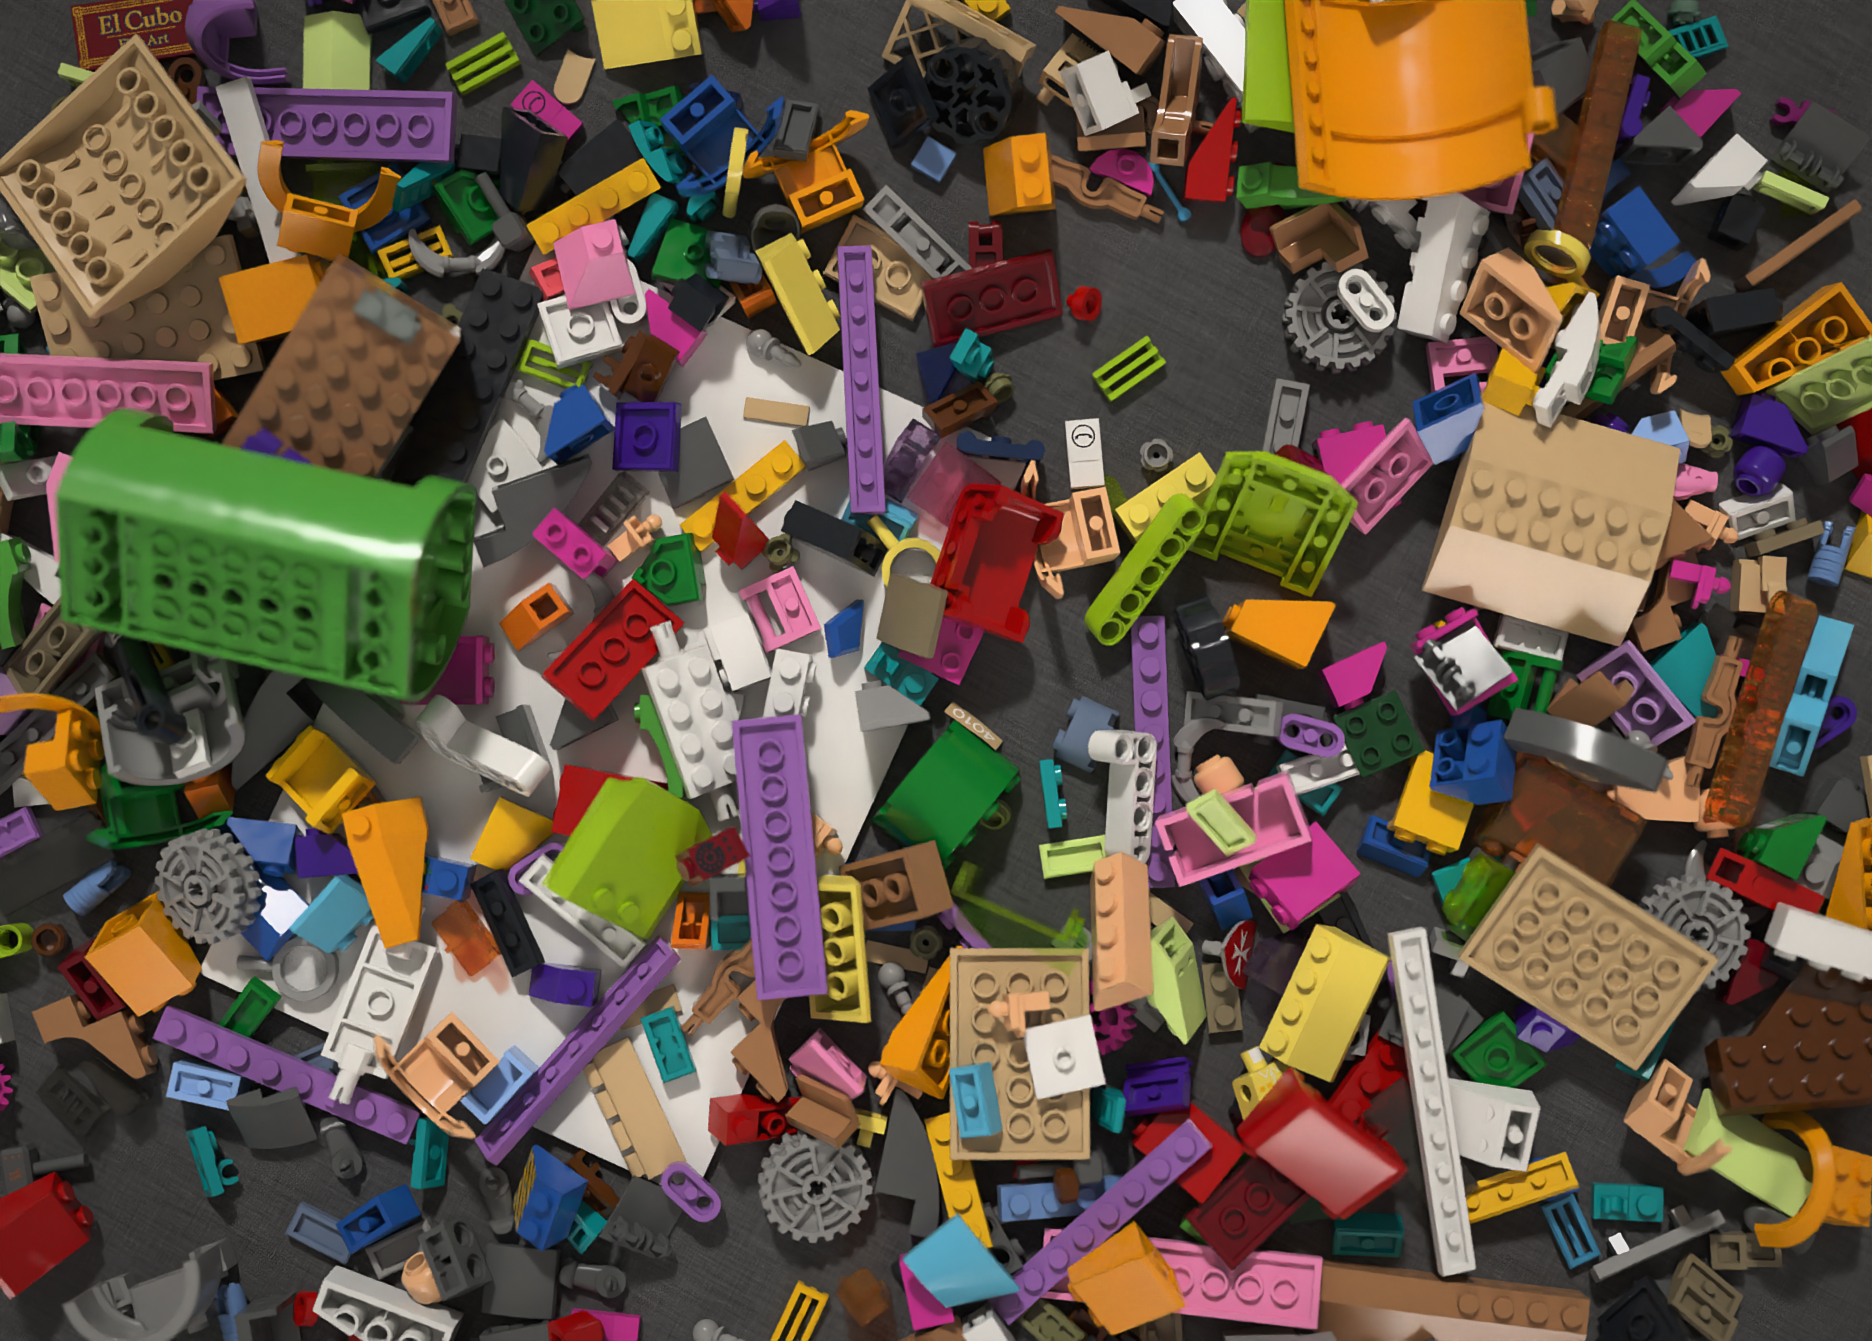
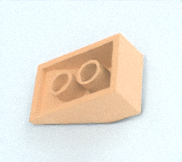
M1509 248L1481 260L1459 313L1533 373L1540 370L1563 319L1534 267Z

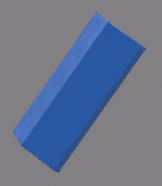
M227 820L222 826L216 828L220 829L221 835L226 833L232 835L233 843L240 842L227 825ZM244 848V850H243L244 855H245V856H250V855L248 854V852L246 851V849ZM253 862L251 865L252 870L258 871L259 874L256 886L261 888L262 894L256 899L260 904V909L253 913L256 918L255 921L247 925V930L240 934L266 961H270L294 934L289 927L305 911L309 904L283 877L266 875Z

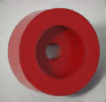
M1080 286L1074 294H1070L1067 297L1066 303L1071 308L1072 314L1076 319L1093 321L1100 313L1102 295L1099 289L1095 287Z
M299 1291L293 1304V1321L296 1326L312 1327L316 1323L318 1316H320L313 1311L318 1297L316 1291Z

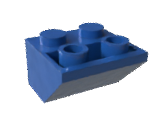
M1497 720L1437 730L1429 786L1432 791L1478 805L1512 800L1517 751H1514L1503 738L1507 730L1503 721Z

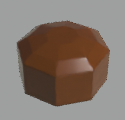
M44 923L33 931L31 945L39 955L57 956L68 947L69 933L62 924Z
M1072 1168L1058 1169L1053 1176L1054 1195L1060 1204L1075 1203L1079 1197L1078 1178Z

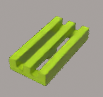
M504 32L445 63L463 96L522 64ZM501 45H504L503 47L499 48L498 50H496V51L490 53L489 55H487V56L481 58L480 60H478V61L472 63L471 65H469V66H467V67H465V68H463L462 70H460V71L457 72L458 69H460V68L464 67L465 65H467V64L473 62L474 60H476V59L482 57L483 55H485V54L491 52L492 50H494V49L500 47ZM509 54V59L474 77L466 83L462 81V79L470 76L471 74L479 70L486 68L487 66L491 65V63Z
M1147 335L1093 372L1091 376L1111 403L1166 365L1167 362L1160 356L1159 351L1152 345ZM1143 347L1146 348V353L1107 380H1103V375ZM1151 357L1153 358L1155 363L1112 392L1109 387Z
M528 338L516 369L518 372L564 389L573 385L580 387L587 382L589 370L593 366L592 361L588 360L578 363L577 365L582 366L580 372L568 367L558 369L556 363L531 354L532 350L536 349L554 356L551 346ZM530 361L577 379L576 384L526 365Z

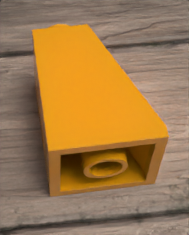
M1046 133L1013 136L983 148L990 217L1056 209L1051 145Z
M305 254L218 277L238 344L263 342L287 337L331 267L328 260L321 256Z
M1246 599L1237 605L1234 604L1233 607H1229L1223 618L1222 625L1226 627L1225 633L1228 638L1297 670L1307 666L1336 604L1324 601Z
M160 891L155 892L107 920L85 956L89 963L138 1017L150 1010L153 1012L160 1010L176 995L182 997L188 994L197 985L196 979L202 969L187 938L183 936L182 929L176 930L172 926V917L165 916L163 912L164 902L158 901L157 897Z
M1135 1221L1067 1268L1070 1283L1067 1286L1071 1294L1078 1302L1084 1300L1089 1307L1088 1313L1098 1327L1104 1325L1111 1335L1175 1312L1186 1306L1175 1271Z

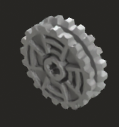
M1323 262L1318 270L1312 267L1306 272L1303 279H1298L1291 289L1293 293H1290L1285 301L1284 306L1288 309L1282 315V323H1286L1288 326L1283 332L1285 339H1292L1293 344L1290 349L1293 354L1300 352L1303 355L1301 362L1305 365L1310 362L1315 363L1316 371L1322 372L1325 368H1330L1332 374H1339L1341 370L1346 368L1348 373L1355 372L1360 367V364L1364 367L1370 364L1375 355L1378 356L1387 346L1386 342L1393 335L1394 329L1390 325L1380 332H1370L1364 329L1337 294V284L1342 275L1351 269L1362 270L1363 264L1361 263L1340 273L1328 262ZM1371 269L1367 273L1386 295L1387 283L1385 281L1378 282L1375 279L1377 272ZM1348 285V289L1352 294L1359 293L1357 285ZM1386 295L1393 305L1395 303L1394 297ZM1336 311L1339 316H1345V320L1342 323L1339 319L1333 320L1332 316ZM1377 311L1369 312L1372 320H1380V314ZM1395 312L1393 321L1396 320L1397 312Z
M207 828L171 840L168 843L169 847L162 849L160 852L163 860L156 863L155 868L159 871V876L155 877V884L160 887V892L157 894L158 901L164 902L163 912L165 916L172 917V926L176 930L179 928L183 929V936L185 938L195 937L196 943L199 944L205 942L215 944L220 942V940L222 941L247 930V925L252 924L256 919L253 913L260 909V904L256 899L262 894L261 888L256 886V880L259 879L258 871L252 870L251 865L254 861L251 855H244V846L240 842L233 843L232 835L229 833L221 835L220 829L215 828L207 830Z
M1682 875L1680 881L1674 877L1668 878L1664 887L1658 884L1652 888L1654 894L1650 898L1644 896L1641 900V903L1644 905L1643 910L1713 953L1719 959L1696 991H1700L1702 985L1708 989L1715 988L1716 980L1718 979L1723 982L1727 981L1730 978L1728 972L1731 968L1738 970L1741 966L1738 961L1739 956L1746 955L1748 948L1744 946V940L1750 938L1751 931L1746 930L1744 926L1749 921L1748 914L1740 912V909L1743 907L1741 900L1737 898L1731 899L1733 891L1726 887L1721 888L1720 883L1708 881L1701 877L1694 879L1690 875Z
M798 1128L797 1134L794 1136L788 1133L782 1135L783 1142L780 1145L773 1143L770 1146V1158L763 1157L761 1167L764 1171L758 1174L759 1194L763 1209L765 1208L768 1212L767 1218L771 1223L777 1222L778 1231L782 1234L791 1231L792 1239L799 1241L805 1236L808 1237L809 1243H816L818 1237L824 1236L826 1241L833 1240L834 1233L838 1231L843 1235L849 1232L847 1225L851 1222L858 1224L861 1220L859 1212L860 1210L868 1209L870 1203L865 1197L872 1194L873 1190L872 1184L869 1183V1179L872 1177L871 1171L860 1146L853 1145L852 1137H849L838 1149ZM817 1180L819 1185L813 1187L811 1182Z

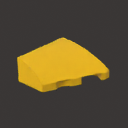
M499 797L470 860L494 870L503 868L506 873L519 860L533 852L542 842L554 834V832H551L553 819L536 811H531L504 797Z

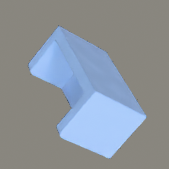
M514 1045L503 1054L500 1062L461 1100V1103L486 1125L497 1116L540 1067Z
M185 1058L173 1063L166 1097L229 1110L226 1100L249 1093L251 1079L210 1062Z

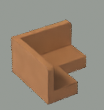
M1337 203L1309 206L1270 227L1279 260L1293 274L1323 258L1338 273L1369 258L1360 225Z
M1597 671L1579 685L1572 678L1568 679L1546 710L1552 716L1593 728L1628 702L1635 688L1626 679L1614 687L1602 672Z

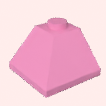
M616 219L580 227L553 243L569 310L636 294L621 231Z

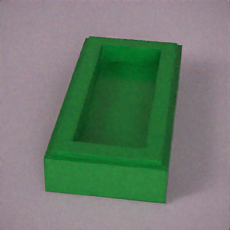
M254 976L218 1025L252 1039L282 996Z

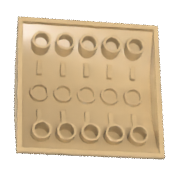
M137 34L127 41L0 159L1 193L87 315L93 320L166 284L216 238L247 182L245 176Z
M1484 402V411L1468 449L1462 453L1421 591L1620 647L1651 582L1671 517L1680 448L1562 414H1558L1552 426L1547 427L1537 423L1536 412L1533 406L1525 404L1520 415L1517 416Z

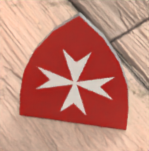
M1242 920L1237 923L1228 933L1223 943L1205 940L1202 945L1203 954L1222 958L1223 969L1229 983L1236 988L1244 990L1246 989L1257 922Z

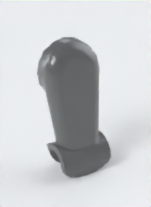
M329 1112L320 1120V1135L325 1134L332 1159V1169L341 1178H353L362 1170L363 1156L347 1127L349 1120Z
M498 1167L486 1169L480 1176L479 1188L485 1198L492 1218L489 1221V1225L496 1234L512 1233L516 1231L509 1175L505 1170Z
M1761 1201L1748 1205L1743 1214L1744 1222L1753 1232H1755V1223L1778 1224L1790 1219ZM1815 1233L1802 1243L1789 1248L1799 1254L1806 1253L1813 1245Z
M566 1257L559 1269V1280L569 1289L577 1286L601 1294L606 1298H614L619 1296L626 1286L624 1272L615 1266L579 1263V1260L576 1258Z

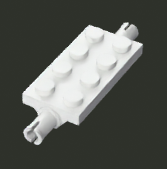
M671 621L663 622L659 626L650 627L660 653L658 662L641 670L687 798L692 799L704 793H709L718 816V821L730 819V815L735 817L739 814L729 789L731 783L737 781L731 722L734 721L708 645L684 652V649L679 648Z
M424 906L422 908V916L424 911L426 910V907ZM377 925L371 926L321 1053L322 1056L338 1062V1067L340 1068L329 1098L333 1100L339 1099L341 1103L350 1104L360 1075L369 1073L384 1079L389 1077L375 1058L373 1038L378 1034L392 1048L391 1054L396 1059L439 948L418 940L391 948H384Z

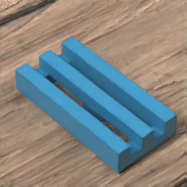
M1573 1193L1547 1203L1542 1202L1538 1204L1570 1270L1601 1256ZM1568 1203L1590 1252L1584 1253L1563 1208L1564 1204ZM1556 1209L1578 1256L1577 1258L1573 1259L1551 1210Z

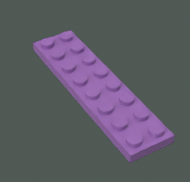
M197 86V101L200 100L222 124V132L216 135L215 138L230 157H237L216 88ZM254 87L270 141L279 140L284 142L281 159L454 163L457 94L454 92Z
M802 714L731 721L742 840L750 855L744 861L757 1000L827 994L828 988Z

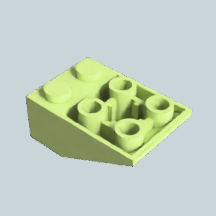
M1172 916L1150 931L1153 994L1146 997L1149 1003L1154 1008H1157L1166 1019L1167 1026L1172 1034L1178 1036L1183 1044H1186L1206 1018V1010L1193 943Z

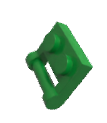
M1503 649L1501 657L1511 667L1518 681L1491 696L1487 715L1510 721L1515 708L1526 710L1537 668H1542L1544 671L1533 711L1547 714L1548 711L1546 709L1550 705L1558 672H1562L1564 662L1553 658Z

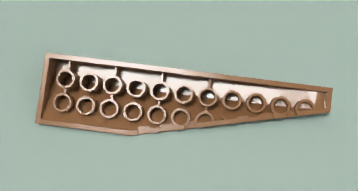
M1322 1259L1317 1330H1307L1315 1333L1332 1331L1336 1341H1425L1430 1338H1435L1436 1341H1585L1590 1299L1579 1290L1458 1275L1442 1276L1440 1273Z

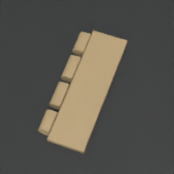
M629 1036L599 1050L592 1058L593 1061L583 1068V1072L591 1089L603 1083L606 1087L605 1090L595 1094L605 1119L608 1120L616 1115H619L621 1119L611 1124L609 1128L620 1151L631 1146L635 1149L634 1152L623 1157L632 1177H641L646 1174L650 1180L662 1174L669 1164L677 1161L686 1162L687 1160Z

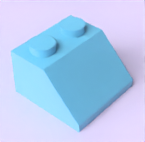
M355 873L336 876L294 921L289 929L328 954L339 949L344 952L357 939V936L354 934L362 924L368 926L374 920L360 878Z

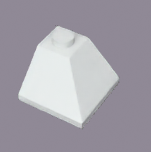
M1736 134L1712 156L1671 200V203L1678 206L1732 196L1743 187L1750 190L1763 176L1759 170L1768 160Z

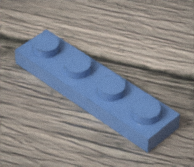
M1126 1174L1104 1175L1100 1183L1079 1185L1078 1199L1075 1203L1060 1204L1055 1197L1053 1180L997 1185L998 1219L1001 1222L1081 1215Z

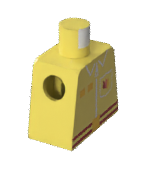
M1259 1046L1240 1053L1248 1073L1236 1078L1232 1083L1243 1120L1290 1067L1278 1059L1266 1063Z

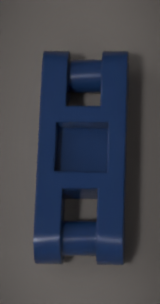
M968 431L960 433L956 444L958 452L963 456L1030 464L1033 460L1035 464L1040 463L1045 453L1043 443L1038 440H1031L1026 445L1011 444V438L992 436L991 441L978 440L973 433Z

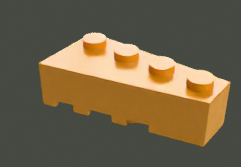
M1842 282L1823 286L1784 316L1782 321L1774 324L1733 356L1736 360L1729 370L1720 372L1737 396L1754 393L1872 336V323Z

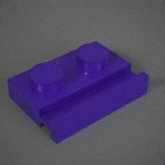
M1184 1056L1127 1064L1125 1070L1128 1071V1079L1124 1081L1123 1093L1126 1099L1124 1113L1128 1116L1189 1109L1191 1089L1189 1067L1192 1066V1061Z

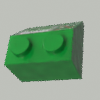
M1795 813L1752 827L1749 832H1745L1741 836L1737 844V850H1739L1737 855L1762 865L1788 879L1797 880L1827 817L1816 814Z

